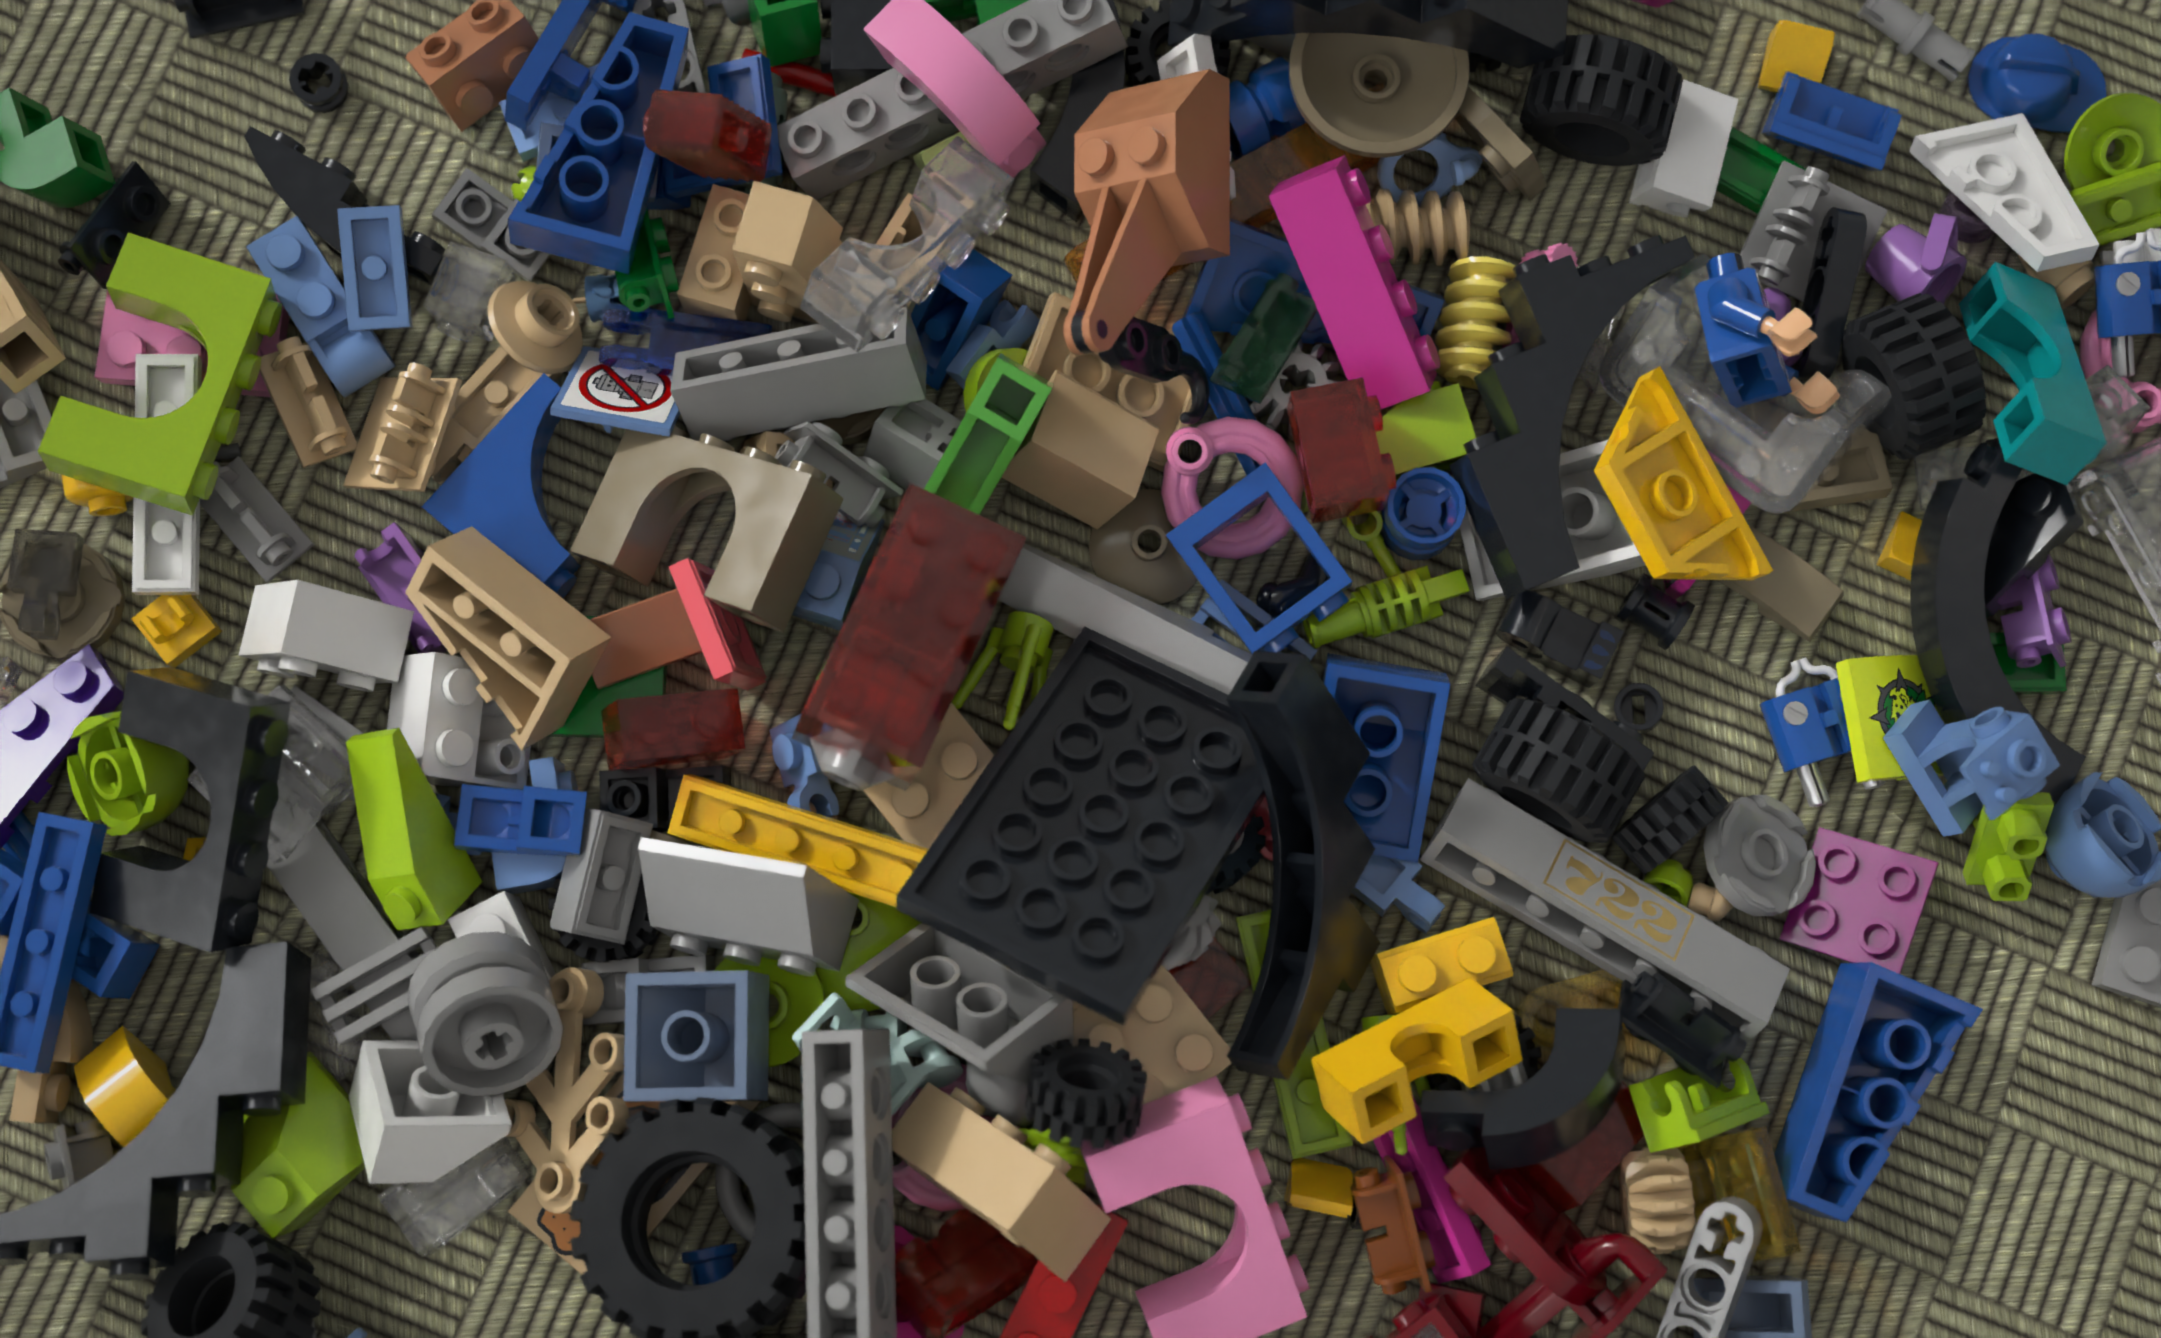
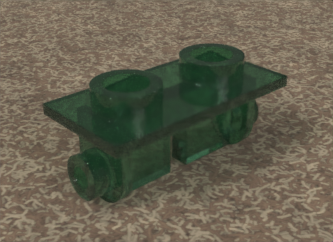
M1279 273L1275 280H1267L1264 285L1265 290L1228 350L1220 356L1219 364L1209 379L1210 382L1261 404L1318 311L1312 298L1296 292L1299 283L1294 278L1285 273Z

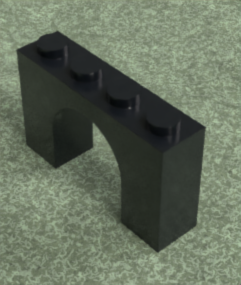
M171 667L127 671L118 732L175 749L185 755L196 766L204 779L209 793L211 805L210 826L202 848L190 861L142 845L101 852L90 913L210 953L252 943L253 931L259 919L257 906L262 876L269 858L267 845L272 815L279 797L277 785L282 754L289 736L287 724L291 702Z

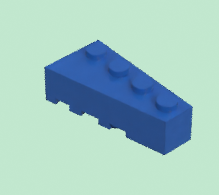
M632 12L628 13L594 71L590 85L578 105H574L564 122L563 131L548 156L545 155L533 175L534 180L521 202H517L508 218L510 244L629 275L687 58L689 28Z
M1872 962L1840 963L1760 1194L1813 1216L1847 1223L1889 1157L1890 1153L1887 1149L1902 1126H1909L1921 1107L1918 1103L1919 1099L1935 1074L1943 1073L1955 1054L1951 1049L1964 1029L1973 1026L1983 1009Z

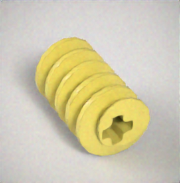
M1487 256L1463 258L1451 264L1448 276L1452 284L1446 287L1444 299L1448 306L1442 309L1439 318L1444 328L1437 332L1435 343L1440 349L1437 351L1440 359V368L1436 369V373L1444 377L1448 382L1452 384L1459 383L1460 386L1479 390L1474 377L1491 365L1488 356L1496 352L1493 350V346L1509 345L1512 342L1513 336L1509 332L1497 328L1498 323H1511L1506 308L1502 305V299L1498 291L1507 284L1506 279L1515 278L1512 269L1516 265Z

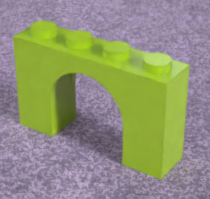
M128 232L106 284L115 308L175 327L190 334L199 341L208 352V366L204 381L196 394L186 404L170 413L150 418L121 415L60 395L38 448V453L51 472L193 516L199 499L208 500L214 490L219 468L218 465L213 463L221 443L229 445L236 434L240 420V411L235 409L242 390L250 391L256 383L261 366V357L256 354L263 336L272 337L280 321L282 303L277 302L271 278Z

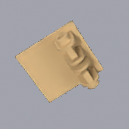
M409 363L407 371H400L398 377H381L343 486L355 489L425 492L428 480L436 467V457L444 433L455 411V401L462 380L459 378H431L433 371L418 363Z

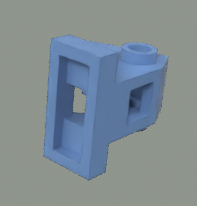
M1930 700L1911 704L1883 737L1943 837L1964 833L1981 811L1983 805L1985 806L1984 811L1988 818L1995 820L2018 800L2033 796L2042 790L2047 783L2046 777L2060 766L2031 715L2005 711L2003 707L1990 708L1971 719L1944 724ZM1934 761H1936L1947 779L1945 785H1943L1931 765Z

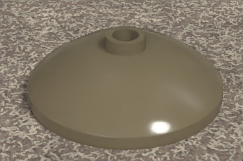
M1296 33L1289 59L1290 88L1296 106L1304 120L1320 137L1330 144L1349 153L1365 157L1385 158L1400 156L1418 150L1432 142L1454 120L1465 97L1469 81V58L1467 51L1446 45L1400 37L1355 33ZM1369 78H1377L1383 83L1384 89L1378 92L1370 91L1364 85V81Z

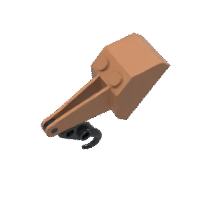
M1211 69L1109 92L1074 134V194L1089 223L1091 231L1074 297L1064 321L1063 332L1065 342L1069 350L1075 355L1098 353L1101 360L1109 364L1112 369L1152 383L1165 382L1177 376H1183L1190 386L1192 395L1190 410L1180 415V421L1183 424H1195L1203 418L1208 408L1209 382L1206 371L1196 357L1182 350L1176 336L1170 334L1165 328L1136 318L1134 315L1172 266L1230 256V79Z

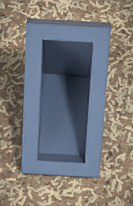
M1787 1275L1747 1276L1725 1338H1812L1808 1280ZM1721 1277L1694 1278L1695 1290L1703 1299L1710 1302L1722 1300L1725 1294V1285ZM1693 1328L1694 1338H1702L1699 1332Z

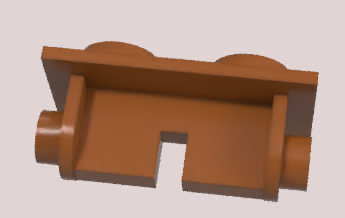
M1386 1155L1383 1156L1387 1172L1379 1174L1376 1167L1360 1169L1353 1174L1355 1183L1350 1186L1362 1230L1367 1231L1381 1226H1385L1386 1230L1385 1234L1364 1239L1373 1282L1376 1285H1381L1384 1294L1392 1295L1404 1291L1407 1288L1406 1281L1416 1278L1427 1293L1432 1291L1427 1269L1435 1267V1258L1428 1235L1425 1230L1417 1231L1412 1210L1421 1208L1417 1185L1410 1171L1403 1173L1393 1159Z

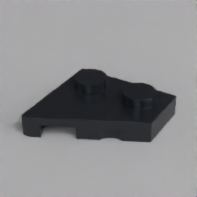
M2036 473L2015 482L1996 521L1989 544L1984 582L1986 618L1993 616L2002 607L1997 601L2022 575L2029 579L2046 562L2049 552L2054 547L2064 544L2084 523L2070 483L2064 485Z

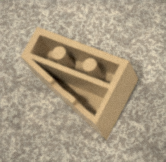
M754 181L732 247V252L752 305L758 306L757 311L760 314L781 322H790L792 316L815 323L847 318L842 314L856 274L863 265L861 259L864 249L858 243L849 242L848 246H846L840 240L843 227L814 197Z
M472 526L429 545L405 592L450 655L453 656L460 653L481 682L475 688L484 701L489 703L494 700L514 726L516 731L510 736L521 751L564 726L612 638Z
M928 1081L893 1127L892 1152L971 1213H976L1000 1230L1001 1234L1017 1247L1021 1245L1047 1266L1051 1272L1066 1282L1111 1218L1065 1176L1071 1165L1042 1143L1038 1145L1034 1152L1023 1145L1028 1137L1005 1118L997 1114L990 1123L981 1117L986 1109L963 1090L955 1087L952 1093L948 1095Z

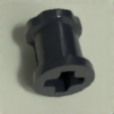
M1643 573L1626 595L1614 618L1621 623L1626 620L1633 622L1658 638V646L1667 650L1687 623L1695 608V604L1688 600L1683 603L1678 602L1651 585V577ZM1644 603L1664 615L1665 619L1645 608Z

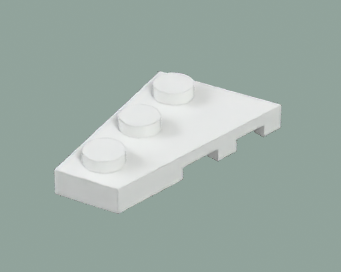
M2023 113L1915 136L1909 152L2035 271H2044L2093 259L2100 244Z

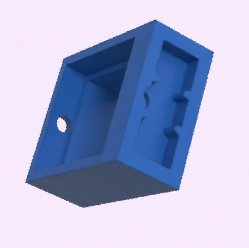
M1266 463L1259 466L1166 534L1172 546L1252 655L1254 651L1261 652L1263 649L1265 652L1279 653L1300 637L1294 627L1314 614L1318 621L1321 622L1349 601L1343 591L1352 585L1351 578ZM1269 497L1329 580L1255 632L1196 550Z

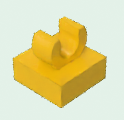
M161 595L131 618L163 661L172 668H176L222 632L221 628L195 595Z

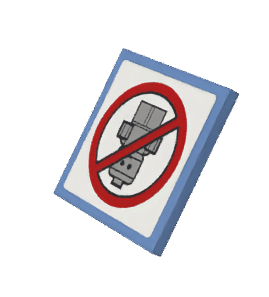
M583 346L580 355L577 357L551 406L550 415L601 424L607 433H611L614 427L670 437L680 415L670 391L674 362Z

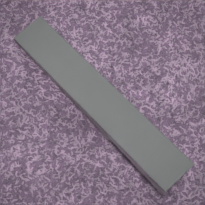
M999 531L994 533L985 556L992 559L997 551L1002 554L999 562L1008 566L995 599L1018 611L1029 612L1046 619L1053 625L1055 630L1073 639L1077 638L1085 626L1227 695L1231 692L1252 657L1251 653L1212 636L1215 631L1004 533Z

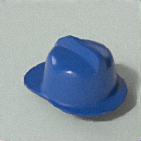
M2040 33L2024 34L2018 37H2003L1987 44L1974 57L1968 73L1969 93L1976 106L1991 119L2023 113L2031 128L2054 133H2071L2080 116L2094 103L2106 97L2105 79L2097 63L2085 52L2069 45L2061 44L2055 38Z

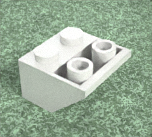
M439 652L404 655L398 682L392 683L387 729L400 728L429 784L462 787V784L523 790L524 786L527 785L531 746L523 751L520 750L510 736L516 729L494 700L486 703L475 687L481 682L463 657Z

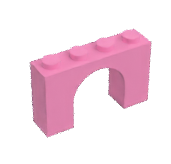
M1217 1076L1143 1104L1140 1125L1136 1128V1133L1131 1138L1124 1135L1123 1143L1114 1146L1108 1139H1105L1104 1148L1093 1149L1091 1141L1082 1140L1081 1151L1105 1213L1161 1191L1182 1185L1210 1187L1222 1192L1234 1201L1235 1215L1232 1229L1225 1243L1211 1258L1192 1269L1135 1291L1152 1338H1257L1307 1318L1299 1295L1309 1290L1307 1279L1296 1254L1288 1257L1285 1256L1280 1241L1291 1237L1278 1202L1275 1201L1267 1204L1261 1187L1271 1184L1268 1170L1259 1149L1254 1148L1248 1151L1242 1133L1252 1129L1248 1114L1239 1094L1228 1097Z

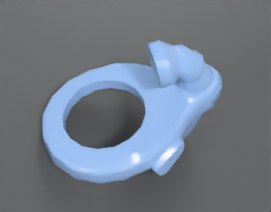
M1443 132L1432 142L1418 149L1431 153L1437 164V173L1433 182L1426 189L1414 192L1418 206H1420L1427 191H1436L1439 198L1451 191L1453 185H1463L1466 180H1469L1478 173L1483 160L1478 151L1470 147H1460L1451 143ZM1403 155L1380 158L1378 161L1377 177L1381 189H1389L1393 201L1398 203L1403 190L1399 189L1395 184L1393 173L1397 161Z

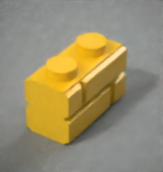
M1494 917L1374 954L1370 962L1388 1015L1405 1011L1470 977L1481 986L1514 976L1498 924Z

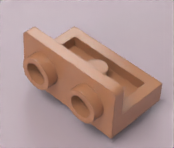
M477 0L467 11L445 27L427 36L420 45L406 55V59L426 83L453 123L463 132L497 107L500 101L506 99L508 89L539 38L526 17L510 0Z

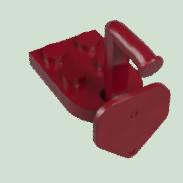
M1471 1147L1468 1150L1461 1151L1443 1177L1450 1185L1449 1192L1456 1204L1469 1215L1475 1216L1477 1214L1494 1232V1241L1501 1252L1514 1263L1519 1264L1522 1262L1537 1278L1481 1326L1479 1338H1530L1567 1305L1582 1319L1574 1329L1571 1338H1605L1625 1320L1668 1271V1268L1653 1252L1633 1236L1623 1233H1612L1586 1238L1577 1225L1522 1167L1490 1170L1485 1148ZM1619 1258L1634 1275L1611 1291L1606 1287L1607 1276L1605 1269Z

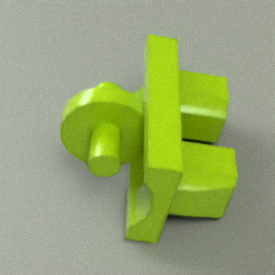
M2038 792L2031 797L2018 800L1995 820L1988 818L1984 811L1985 806L1983 805L1981 811L1972 821L1976 830L1962 872L1967 885H1986L1989 896L1994 901L2027 900L2032 886L2030 876L2036 858L2043 854L2048 839L2045 831L2054 807L2050 793Z

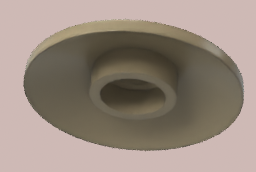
M1138 490L1136 498L1098 530L1092 527L1089 540L1090 561L1097 577L1158 605L1168 604L1186 594L1198 581L1166 536L1174 527L1167 519L1161 490ZM1144 534H1153L1159 539L1161 546L1153 553H1146L1139 548L1138 539ZM1196 550L1203 559V561L1206 563L1207 555L1199 550Z

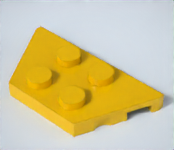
M1661 366L1640 376L1599 458L1594 473L1653 579L1752 581L1768 575L1774 570Z

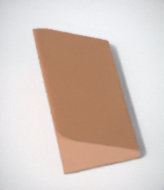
M677 588L589 619L612 637L592 673L598 689L702 653Z

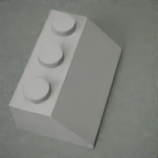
M641 838L638 851L650 926L672 938L671 948L697 956H706L708 947L724 950L723 957L751 966H759L762 957L779 960L777 965L779 968L804 976H814L816 967L840 971L859 899L808 865Z
M920 923L845 977L846 987L988 1073L1028 1084L1032 1058L1035 1053L1041 1054L1042 1047L1051 1044L1057 1049L1058 1041L1069 1039L1073 1046V1000L924 923Z

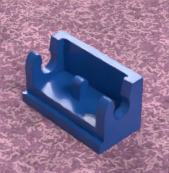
M1787 71L1784 74L1761 134L1870 172L1882 171L1902 114H1899L1898 110L1892 107L1883 106Z

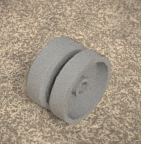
M501 932L466 934L444 942L423 958L410 979L408 1003L417 1029L421 1056L429 1075L447 1090L469 1096L505 1093L526 1085L546 1070L560 1049L563 1025L539 953L523 939Z

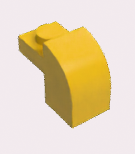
M123 1025L73 1066L78 1088L86 1104L104 1128L123 1147L128 1145L148 1126L176 1091L171 1084L166 1063Z

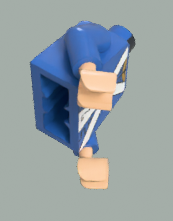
M1725 253L1713 257L1706 264L1709 279L1699 282L1695 286V293L1710 362L1732 409L1777 396L1785 397L1789 393L1808 412L1818 415L1824 413L1840 397L1836 386L1819 371L1803 385L1797 379L1799 371L1786 365L1782 355L1784 354L1788 357L1797 355L1817 338V334L1809 329L1813 324L1811 318L1795 307L1780 321H1777L1774 310L1770 309L1768 299L1755 268H1744L1743 259L1737 253Z

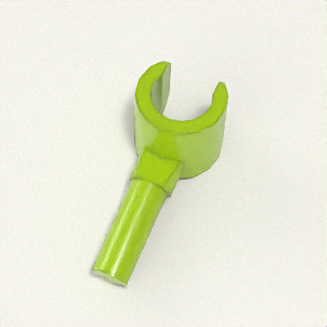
M1362 498L1370 513L1368 519L1360 525H1354L1343 509L1341 511V519L1344 526L1353 538L1366 543L1385 575L1391 577L1402 573L1384 543V538L1380 533L1383 520L1373 503L1369 499Z

